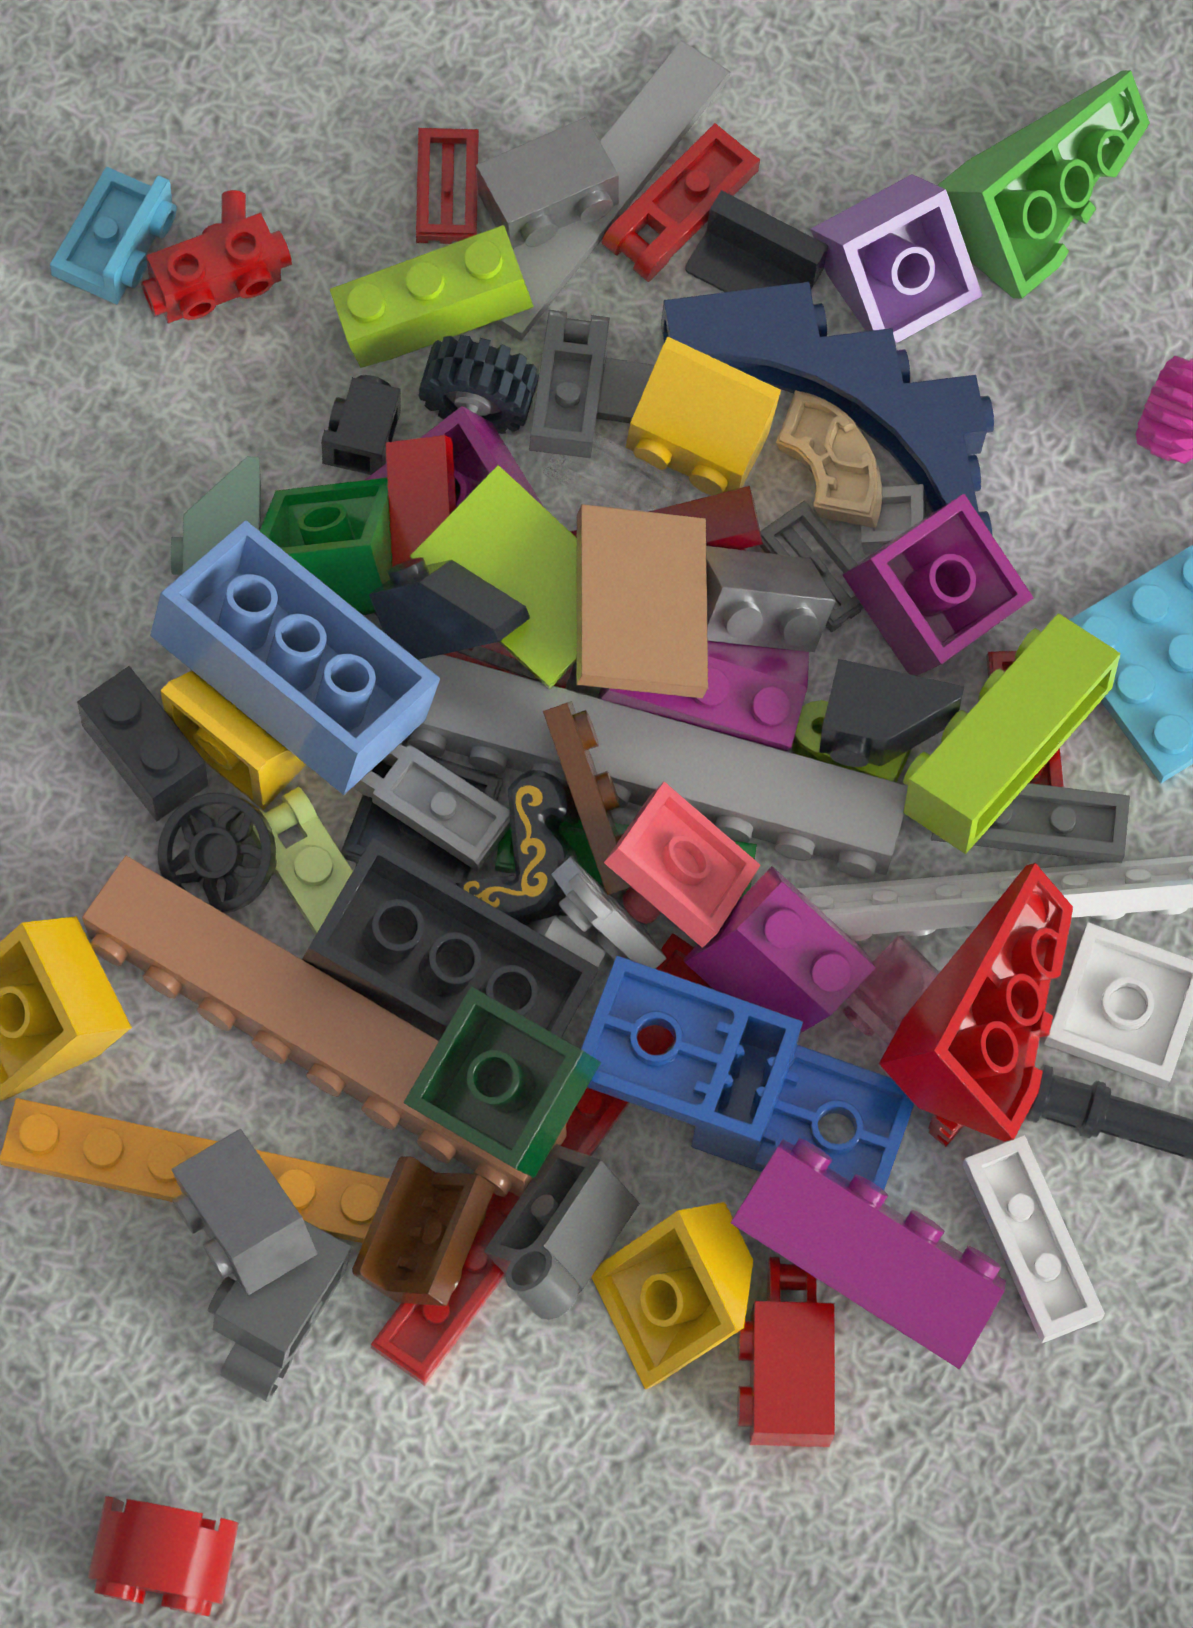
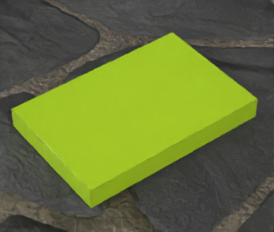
M497 465L410 557L411 559L423 557L426 565L452 559L525 605L530 619L499 641V643L550 689L577 661V538L504 469Z

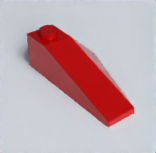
M1036 863L1026 865L906 1013L879 1062L884 1071L919 1109L1003 1142L1015 1139L1039 1092L1043 1071L1035 1067L1040 1037L1050 1035L1053 1015L1045 1011L1051 979L1061 975L1073 912L1071 903Z

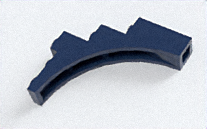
M809 282L664 300L661 318L664 343L667 337H670L778 389L793 394L795 390L809 393L832 403L845 412L860 429L890 452L916 485H924L926 501L933 513L958 496L965 494L993 536L988 511L979 512L975 492L981 490V471L976 454L981 453L986 434L994 431V412L990 397L988 395L980 396L976 375L910 383L911 375L908 355L905 349H896L893 328L827 336L825 309L822 303L813 304Z

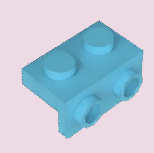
M106 166L50 263L51 275L117 305L127 287L135 288L142 280L147 268L146 255L148 254L146 253L155 237L163 239L174 222L177 206L172 203L170 180L158 175L152 186Z

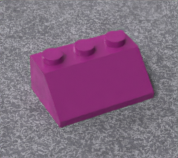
M707 641L708 689L703 698L600 688L598 699L782 751H788L792 747L808 688L809 652Z

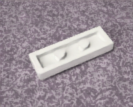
M1025 1135L965 1158L962 1164L1041 1344L1100 1321L1105 1312Z

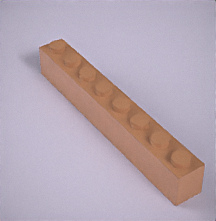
M125 855L82 916L88 937L92 939L90 944L94 952L116 966H121L127 960L145 972L143 979L159 993L175 999L178 993L198 1004V1013L214 1026L224 1031H229L232 1026H235L253 1037L252 1045L269 1059L284 1064L288 1058L308 1070L306 1077L322 1091L335 1097H339L342 1091L363 1103L361 1110L377 1124L390 1130H394L398 1124L418 1136L417 1144L437 1160L450 1163L452 1158H455L475 1170L473 1174H479L496 1186L494 1194L505 1197L510 1191L516 1196L521 1197L533 1179L403 1103L438 1044V1040ZM566 1124L552 1149L556 1144L561 1145L566 1138Z

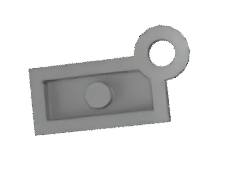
M571 857L551 874L566 894V897L559 902L561 908L584 932L592 925L599 930L595 938L614 960L616 956H620L656 969L667 959L642 923L632 918L625 907L611 894L607 895L606 890Z

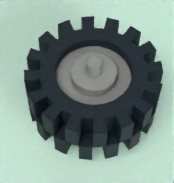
M460 335L458 341L452 336L443 337L442 342L439 340L435 341L431 347L418 390L419 399L426 401L424 406L428 410H439L438 417L446 419L463 406L492 422L499 434H505L507 429L515 432L520 429V426L525 425L539 379V374H536L537 369L534 364H526L527 358L521 353L511 355V348L503 344L498 348L490 346L491 340L480 338L479 343L473 342L470 336Z

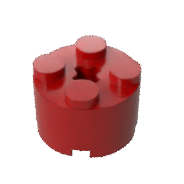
M105 1496L88 1579L96 1580L94 1593L104 1595V1597L144 1604L146 1591L163 1594L161 1602L163 1607L210 1617L212 1603L220 1605L223 1603L239 1522L220 1518L218 1531H215L216 1520L202 1518L203 1513L126 1499L125 1509L122 1512L123 1501Z

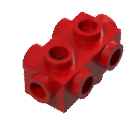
M229 190L221 195V223L208 226L203 230L202 235L146 255L149 279L142 281L141 286L153 316L164 314L168 324L182 318L195 320L206 316L217 305L240 296L249 299L264 294L273 284L281 281V269L292 265V259L282 233L279 230L270 233L262 213L246 218V194L238 190Z

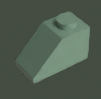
M247 456L183 514V537H171L172 575H182L245 520L260 531L261 471L259 456Z

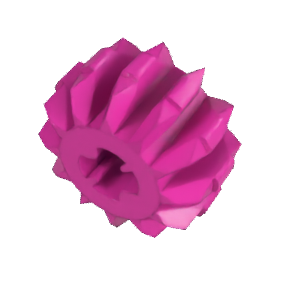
M1174 356L1166 362L1164 368L1159 373L1155 385L1152 387L1149 398L1144 405L1135 435L1137 444L1149 450L1150 454L1167 461L1174 460L1183 464L1193 459V359L1187 360Z

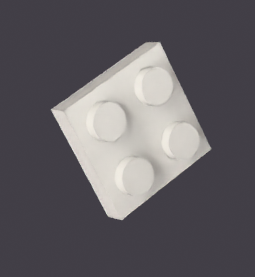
M1088 922L1054 1014L1050 1035L1046 1037L1044 1045L1166 1089L1171 1081L1193 1016V960Z

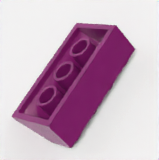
M800 1138L795 1145L782 1139L730 1223L960 1370L1005 1291L1006 1280L997 1275L1001 1266L989 1256L971 1246H967L962 1253L940 1239L945 1231L923 1214L911 1210L908 1216L905 1217L884 1203L888 1194L868 1179L855 1174L852 1180L849 1181L831 1170L828 1166L832 1158L815 1145Z

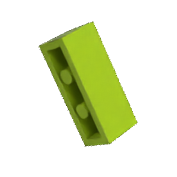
M504 225L329 289L347 342L360 368L397 358L432 345L437 340L442 341L443 337H454L534 307Z

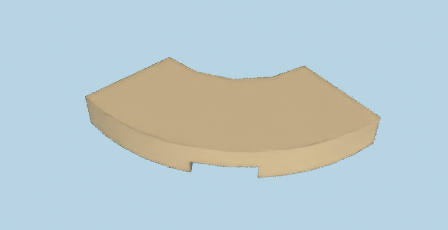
M795 390L776 444L780 451L801 461L813 473L817 485L814 509L818 517L876 528L882 504V482L876 458L866 438L857 428L855 422L837 406L815 395Z

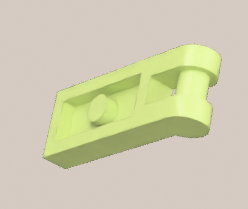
M297 787L281 797L282 804L266 813L262 809L259 810L267 819L274 835L277 860L275 874L316 935L353 870L318 818L307 795L300 787ZM253 825L251 836L259 849H261L260 837L256 827ZM297 825L305 838L285 848L278 835Z

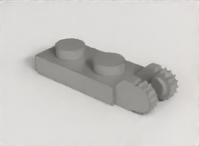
M399 744L382 760L385 764L392 766L384 778L370 771L353 786L355 790L363 795L372 797L373 803L477 872L511 827L509 809L410 744L407 748Z

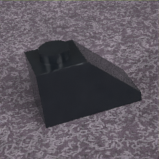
M423 557L402 562L388 570L390 580L369 594L383 632L417 660L499 642L530 619L525 605L452 559L426 565Z
M838 659L823 722L819 753L829 754L834 761L850 767H863L868 763L883 766L945 730L953 716L960 711L964 686Z

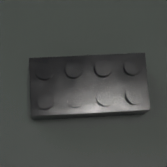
M374 837L363 852L302 958L303 961L438 1041L441 1039L471 986L562 1038L600 969Z

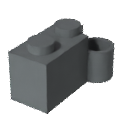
M556 1144L484 1252L506 1274L508 1286L535 1315L547 1320L558 1318L566 1313L575 1303L578 1294L584 1289L640 1203L602 1160Z
M305 1220L304 1223L317 1251L316 1256L250 1295H247L238 1280L228 1276L218 1287L208 1307V1312L214 1314L212 1330L235 1342L222 1367L221 1377L266 1402L274 1395L278 1388L274 1384L278 1377L284 1378L294 1355L328 1303L348 1266L352 1246Z

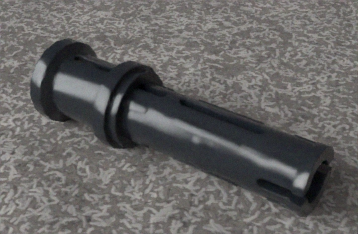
M1044 1064L1041 1066L1040 1070L1043 1072L1039 1092L1026 1115L1027 1121L1037 1123L1043 1118L1076 1128L1079 1131V1136L1090 1139L1091 1136L1096 1138L1101 1132L1193 1160V1119L1111 1095V1088L1106 1087L1104 1082L1096 1080L1092 1085L1084 1084L1054 1075L1053 1067Z

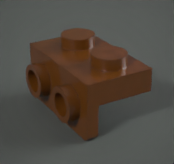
M401 1156L396 1163L353 1265L352 1272L354 1276L397 1303L447 1306L452 1292L460 1282L462 1267L476 1233L485 1221L486 1209L496 1186L479 1174L439 1173L433 1171L414 1157Z

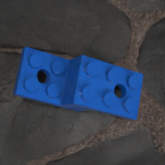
M620 956L615 958L581 1050L601 1062L587 1086L588 1088L694 1125L692 1148L762 1172L782 1139L795 1145L800 1138L815 1145L829 1155L832 1161L828 1168L851 1181L853 1176L858 1174L885 1190L914 1107L911 1099L892 1078L797 1045L803 1021ZM652 1025L662 1026L671 1032L675 1045L666 1054L650 1055L643 1051L638 1044L637 1036L640 1031ZM828 1114L844 1115L852 1122L855 1135L846 1143H830L820 1134L818 1122Z

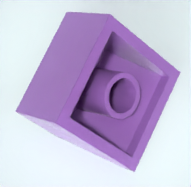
M913 174L810 229L813 238L828 245L824 265L826 274L865 331L893 328L895 344L983 296L946 189Z

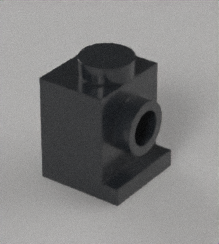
M360 375L356 378L352 377L346 399L336 397L328 430H324L321 440L322 464L372 475L387 463L386 442L393 441L401 413V389L391 387L387 381L376 376Z

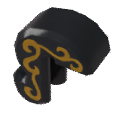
M530 770L521 774L507 789L516 875L455 883V885L524 925H529L532 921L555 916L561 911L562 908L559 902L566 897V894L551 874L569 857L578 863L576 852L559 833L561 823L566 821L574 825L580 819L569 785L566 781L542 770Z

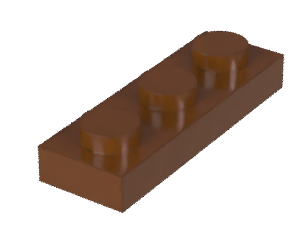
M572 701L544 710V717L606 893L609 895L630 888L631 886L604 863L623 835L618 834L611 814V810L620 807V802L609 772L605 771L597 774L589 750L598 747L599 743L587 710L576 713Z

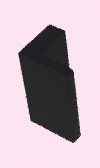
M721 190L710 208L707 231L688 260L685 270L688 274L723 292L809 282L810 289L812 290L824 270L828 245Z

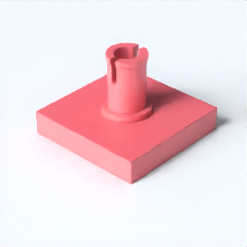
M663 782L649 796L604 861L610 869L631 886L623 895V905L632 918L641 923L648 924L654 922L657 916L662 913L702 948L719 932L761 866L666 782Z

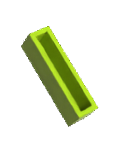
M1059 613L1042 631L1037 628L1031 630L1020 644L1015 655V662L1006 672L997 669L990 675L979 693V702L970 712L967 713L964 710H960L953 716L942 734V743L930 755L924 751L912 762L903 780V783L908 786L903 813L964 854H967L1112 689L1121 653Z

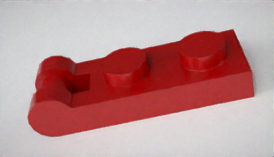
M714 123L609 227L602 238V245L616 256L622 252L635 263L633 270L647 282H650L667 265L670 258L708 222L710 208L720 191L723 190L734 196L759 171L760 159ZM646 225H649L660 234L651 244L638 235Z

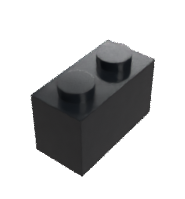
M130 666L77 701L82 727L156 822L208 786L205 761Z

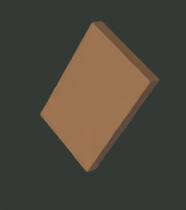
M581 504L577 513V685L703 698L708 689L705 518Z

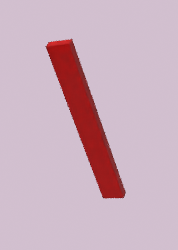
M672 933L660 949L667 959L656 969L713 989L683 960L694 947ZM658 1025L644 1028L637 1036L639 1046L650 1055L666 1054L675 1042L671 1032ZM587 1087L566 1123L567 1136L560 1146L592 1156L630 1102ZM510 1191L505 1197L492 1194L486 1209L485 1221L476 1233L462 1267L460 1282L452 1292L447 1306L401 1303L371 1343V1349L422 1385H426L506 1275L484 1250L520 1197Z

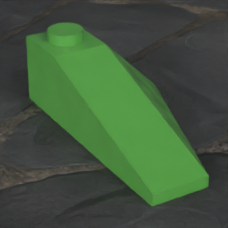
M1131 70L1120 71L977 154L937 185L947 191L970 261L1012 298H1024L1061 266L1069 253V250L1063 243H1058L1073 218L1084 224L1088 223L1096 210V207L1089 200L1095 183L1099 177H1116L1150 124Z

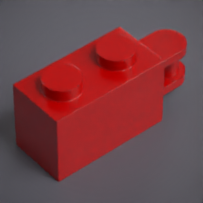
M769 1257L767 1301H754L750 1321H745L744 1328L738 1331V1361H750V1386L738 1387L737 1425L738 1427H750V1445L830 1447L835 1436V1303L817 1302V1278L795 1264H780V1257ZM780 1290L803 1291V1302H781Z

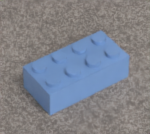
M246 520L160 593L150 634L153 639L343 795L426 720L440 678Z

